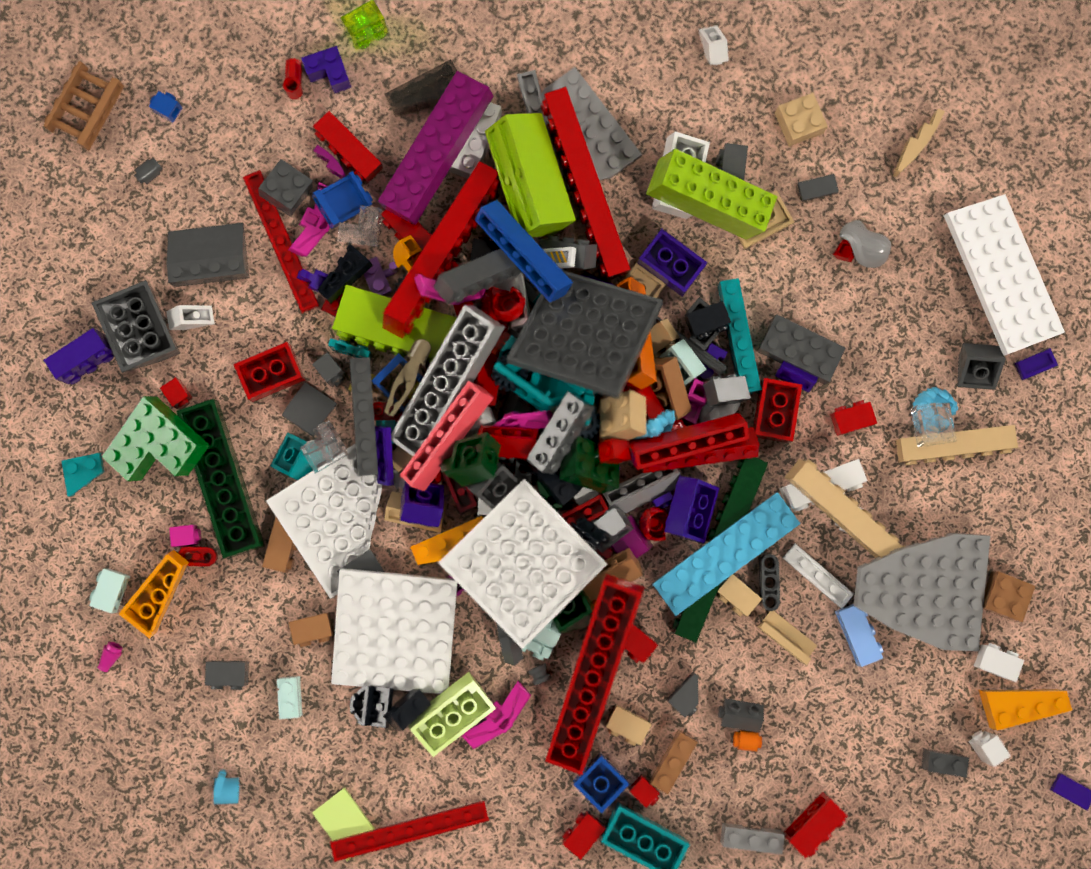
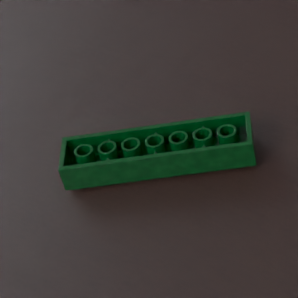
M211 399L176 411L177 415L210 445L194 468L223 559H229L265 547L219 401Z

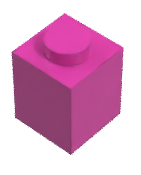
M197 525L169 527L171 547L198 545L199 540H201V530L197 528Z

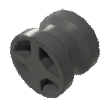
M546 663L528 671L529 675L533 677L534 686L552 678L547 673Z

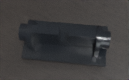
M579 518L576 524L571 522L572 528L593 550L598 549L600 552H604L602 546L610 542L607 533L600 528L592 532L596 527L585 518Z

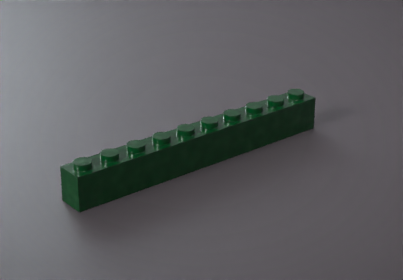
M756 457L738 460L736 467L739 469L737 474H733L730 479L729 485L731 488L729 493L726 492L722 499V503H724L722 511L718 510L716 514V526L711 528L707 538L710 541L749 513L768 462ZM719 585L682 611L679 618L674 619L671 627L674 629V634L697 643Z

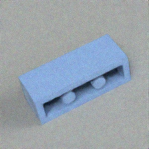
M854 604L835 611L857 666L863 667L883 659L881 654L883 649L881 644L875 640L874 635L876 633L871 623H868L866 618L868 614L856 608Z

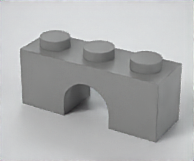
M722 822L720 843L723 847L783 855L785 834L778 829L762 827L761 829H751L739 824Z

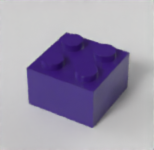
M405 481L401 495L400 521L439 527L444 510V485L431 483L425 491L411 487Z

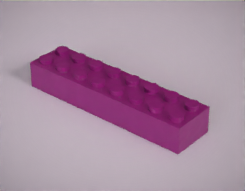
M456 71L378 199V202L384 209L416 226L494 96L488 86Z

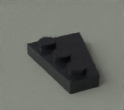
M350 243L346 248L348 251L345 256L340 257L337 261L338 266L336 269L328 274L318 289V292L330 304L344 292L346 285L351 286L373 266Z

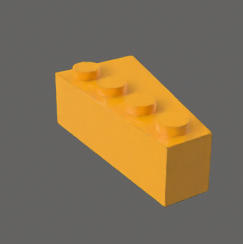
M483 516L411 546L410 548L417 564L422 565L442 560L483 519Z
M175 550L169 552L119 612V615L150 639L156 634L189 562Z
M1060 689L979 690L989 728L997 731L1073 711L1067 691Z

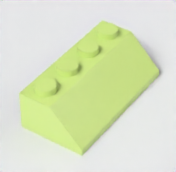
M468 672L431 700V705L409 725V729L434 757L494 711L496 707L480 684Z

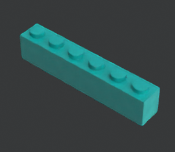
M739 278L720 281L717 285L720 302H724L731 320L730 325L727 326L726 333L734 372L737 374V377H746L749 394L758 393L762 389Z

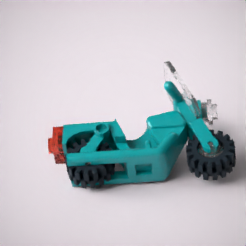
M506 331L499 337L493 347L492 353L498 357L491 372L492 381L495 380V386L499 385L500 390L505 388L506 392H509L510 389L541 412L549 410L551 413L555 412L567 392L579 395L592 406L594 397L597 395L601 397V400L611 397L508 364L507 357L517 338L511 336ZM531 373L530 381L528 382L526 379L528 374ZM595 408L591 412V417L581 428L579 437L592 440L600 430V415L595 413Z

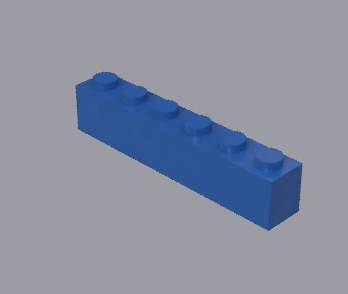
M496 200L482 206L475 221L550 303L566 295L573 284L571 279L502 204Z

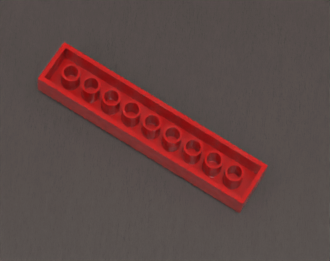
M567 87L545 93L543 101H541V110L544 117H548L547 127L550 135L554 134V147L556 152L561 154L560 164L563 171H567V184L569 188H573V201L575 206L580 208L579 218L581 223L586 225V238L592 244H597L596 260L598 259L599 275L601 278L604 277L605 281L625 275L630 271V266Z
M480 161L478 162L384 310L383 329L404 339L406 334L412 332L415 326L413 324L415 319H420L424 312L423 307L425 303L429 304L432 298L420 295L415 277L421 274L423 277L437 281L440 274L451 269L453 265L452 260L454 257L458 258L462 251V244L467 243L470 239V231L478 226L475 218L480 208L487 205L490 199L494 200L498 193L497 188L500 180L498 179L497 170Z
M607 574L604 578L545 762L580 775L583 774L645 590L644 586Z

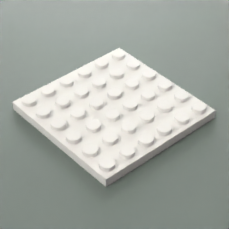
M525 479L438 562L522 649L607 565Z
M341 568L339 570L331 684L358 687L379 686L401 691L420 689L423 693L441 694L449 687L457 581L451 578Z

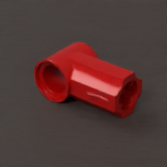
M296 58L286 60L285 80L283 81V88L287 96L292 100L299 99L303 94V62ZM292 86H297L296 89L289 90Z

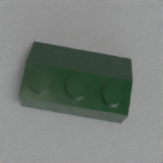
M582 589L553 618V621L560 633L583 629L589 625L595 607Z

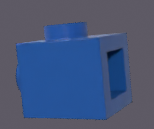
M160 91L151 98L149 105L154 113L171 123H174L183 108L172 94L168 92L164 94Z

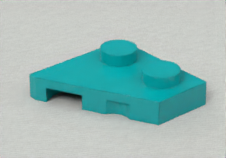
M332 338L329 340L328 346L335 352L356 358L370 357L371 359L372 353L365 346L357 345L356 347L344 340L338 341Z
M101 453L61 460L68 497H73L76 492L86 487L93 479L105 472Z

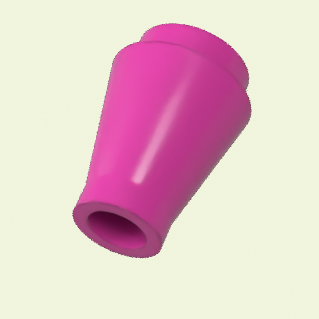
M111 641L104 645L97 668L103 672H108L122 655V646Z

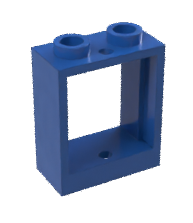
M399 353L371 380L372 384L387 399H389L390 393L380 383L398 364L404 367L408 363ZM418 373L416 380L420 383L423 376ZM395 397L393 400V405L398 401ZM408 403L405 406H400L399 410L402 413L406 409Z

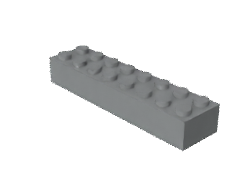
M464 305L391 433V440L411 456L415 455L468 381L474 382L505 328L503 325L477 307Z

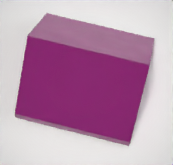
M629 515L627 518L634 529L614 543L611 548L615 554L630 548L635 557L638 558L652 548L653 544L650 540H646L638 523L632 515Z

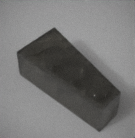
M450 59L385 93L386 101L394 116L398 117L427 108H435L457 71L452 60Z

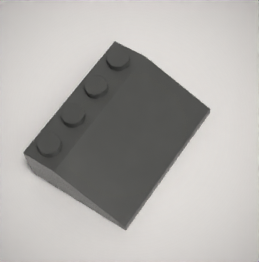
M244 223L168 231V283L173 287L250 278Z
M147 280L91 302L122 373L155 364L181 354L171 330H169L153 289Z

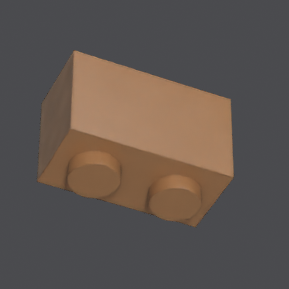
M330 612L289 622L293 645L299 644L300 647L309 646L311 641L317 639L319 643L329 641L330 636L335 635Z

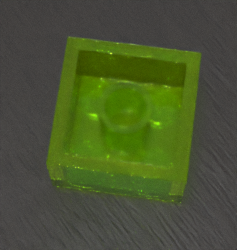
M370 0L340 17L345 33L355 50L367 48L371 42L383 39L388 33L385 19L374 0Z

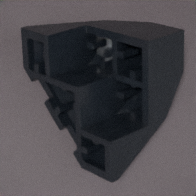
M516 458L525 472L535 475L555 504H566L583 488L582 486L561 480L560 467L554 474L544 473L528 460Z

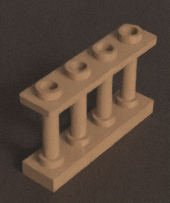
M79 61L73 67L69 80L64 83L63 91L59 98L54 101L51 113L46 116L44 127L52 133L58 128L78 138L77 143L82 148L90 151L125 86L114 77L109 82H106L87 73V66ZM85 79L103 88L105 91L102 97L98 99L78 89L81 81ZM75 95L96 105L93 113L89 115L69 105L73 96ZM66 111L86 121L87 124L84 130L79 131L61 122L60 120L64 112Z

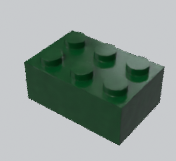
M578 436L573 441L570 451L560 462V479L600 493H606L619 489L620 463H600L598 443Z

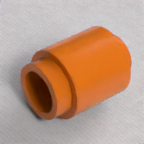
M734 731L733 747H737L738 750L757 752L758 748L762 747V736H759L758 732Z

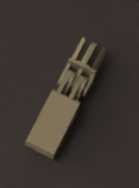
M419 339L413 343L407 355L411 359L405 364L393 384L384 411L387 415L394 416L412 390L419 371L418 366L420 363L425 365L431 352V345L426 340ZM405 382L406 390L404 394L394 404V409L389 413L398 385Z

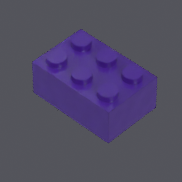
M663 229L659 231L637 262V264L660 279L681 297L688 291L708 263Z
M92 328L43 361L56 380L66 384H75L81 380V376L96 371L98 365L107 363L114 357L112 356L113 352L106 335Z
M679 475L664 532L704 544L719 487L696 478Z

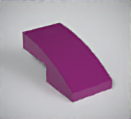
M317 145L314 153L316 157L328 163L326 166L328 171L341 179L346 177L338 161L328 151Z

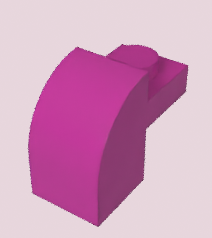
M696 378L687 392L692 411L681 418L684 422L691 425L696 424L701 409L707 401L703 387L705 383Z

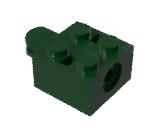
M488 432L455 441L452 457L442 462L441 471L447 477L456 480L462 487L495 478L501 445Z

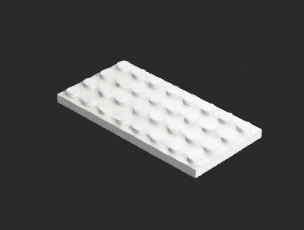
M1006 195L943 215L1003 356L1065 333Z

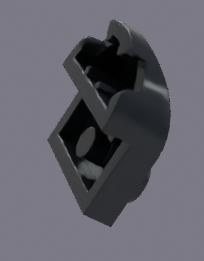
M364 686L357 693H354L350 701V712L358 720L357 723L362 726L389 728L390 724L383 715L392 708L394 688Z

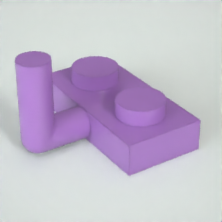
M377 257L369 259L373 266L364 273L371 292L383 296L391 293L392 291L386 278L398 273L399 269L396 263L391 262L389 268L383 271Z

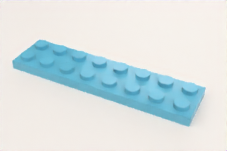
M776 492L664 574L652 585L672 613L677 616L801 523L779 493Z

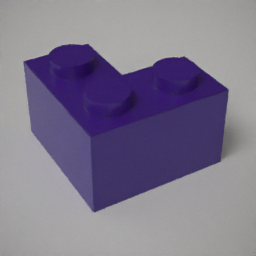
M337 46L301 57L310 82L328 77L334 94L352 88Z

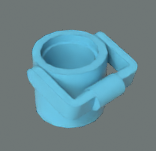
M221 769L218 773V778L214 780L213 802L214 804H238L239 778H225L227 774L225 769Z

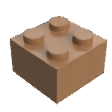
M991 571L985 588L983 609L1014 622L1023 623L1036 586L1002 572Z

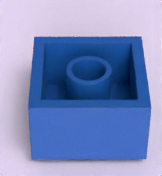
M599 753L587 765L583 774H579L573 780V785L603 813L627 788L629 782Z

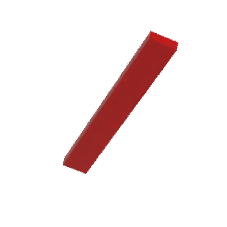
M261 170L244 176L245 184L301 313L303 314L319 307L313 290L308 288L309 282L297 279L298 272L303 267L298 255L288 250L292 245V241L278 209L259 196V187L265 180Z
M483 800L330 841L334 862L486 822L489 821L485 801Z

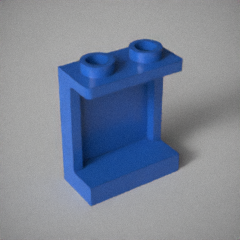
M353 171L328 187L316 190L311 196L331 230L366 211L372 205L371 195L368 191H364L361 186L362 181L360 177L355 175Z

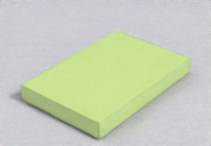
M345 787L312 812L331 840L375 829Z

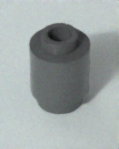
M154 158L147 159L134 170L136 172L134 176L141 184L145 182L148 185L161 174L160 172L163 168Z

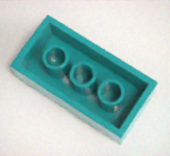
M619 802L606 824V830L600 836L601 843L649 869H678L690 846L686 838Z

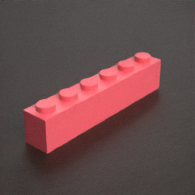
M468 381L401 472L400 476L411 487L425 491L441 470L442 462L453 454L455 441L464 439L494 397L483 387Z

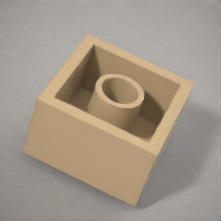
M814 93L779 105L775 112L789 147L823 134L828 127Z
M629 390L621 393L619 399L609 397L600 400L601 438L606 440H629L646 434L645 396Z

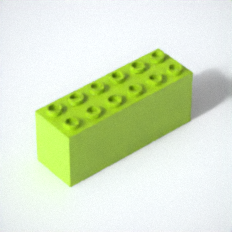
M542 113L505 114L485 130L510 214L531 237L554 235L575 222L574 212Z
M673 149L658 159L646 195L745 240L766 231L777 199L776 195L678 149Z
M349 285L345 286L332 327L336 335L339 336V339L350 342L352 339L358 345L365 347L372 345L378 351L386 353L389 350L394 353L393 355L396 356L399 353L403 358H405V355H408L415 341L423 339L431 345V352L426 361L431 365L457 317L424 308L420 319H415L413 323L415 326L412 332L406 334L404 339L383 329V312L392 298Z

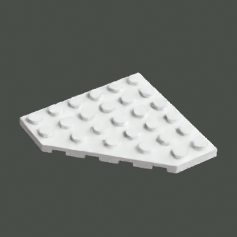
M355 444L266 500L330 599L338 594L339 574L337 570L370 548L372 531L382 492V484L377 483V475L357 476Z

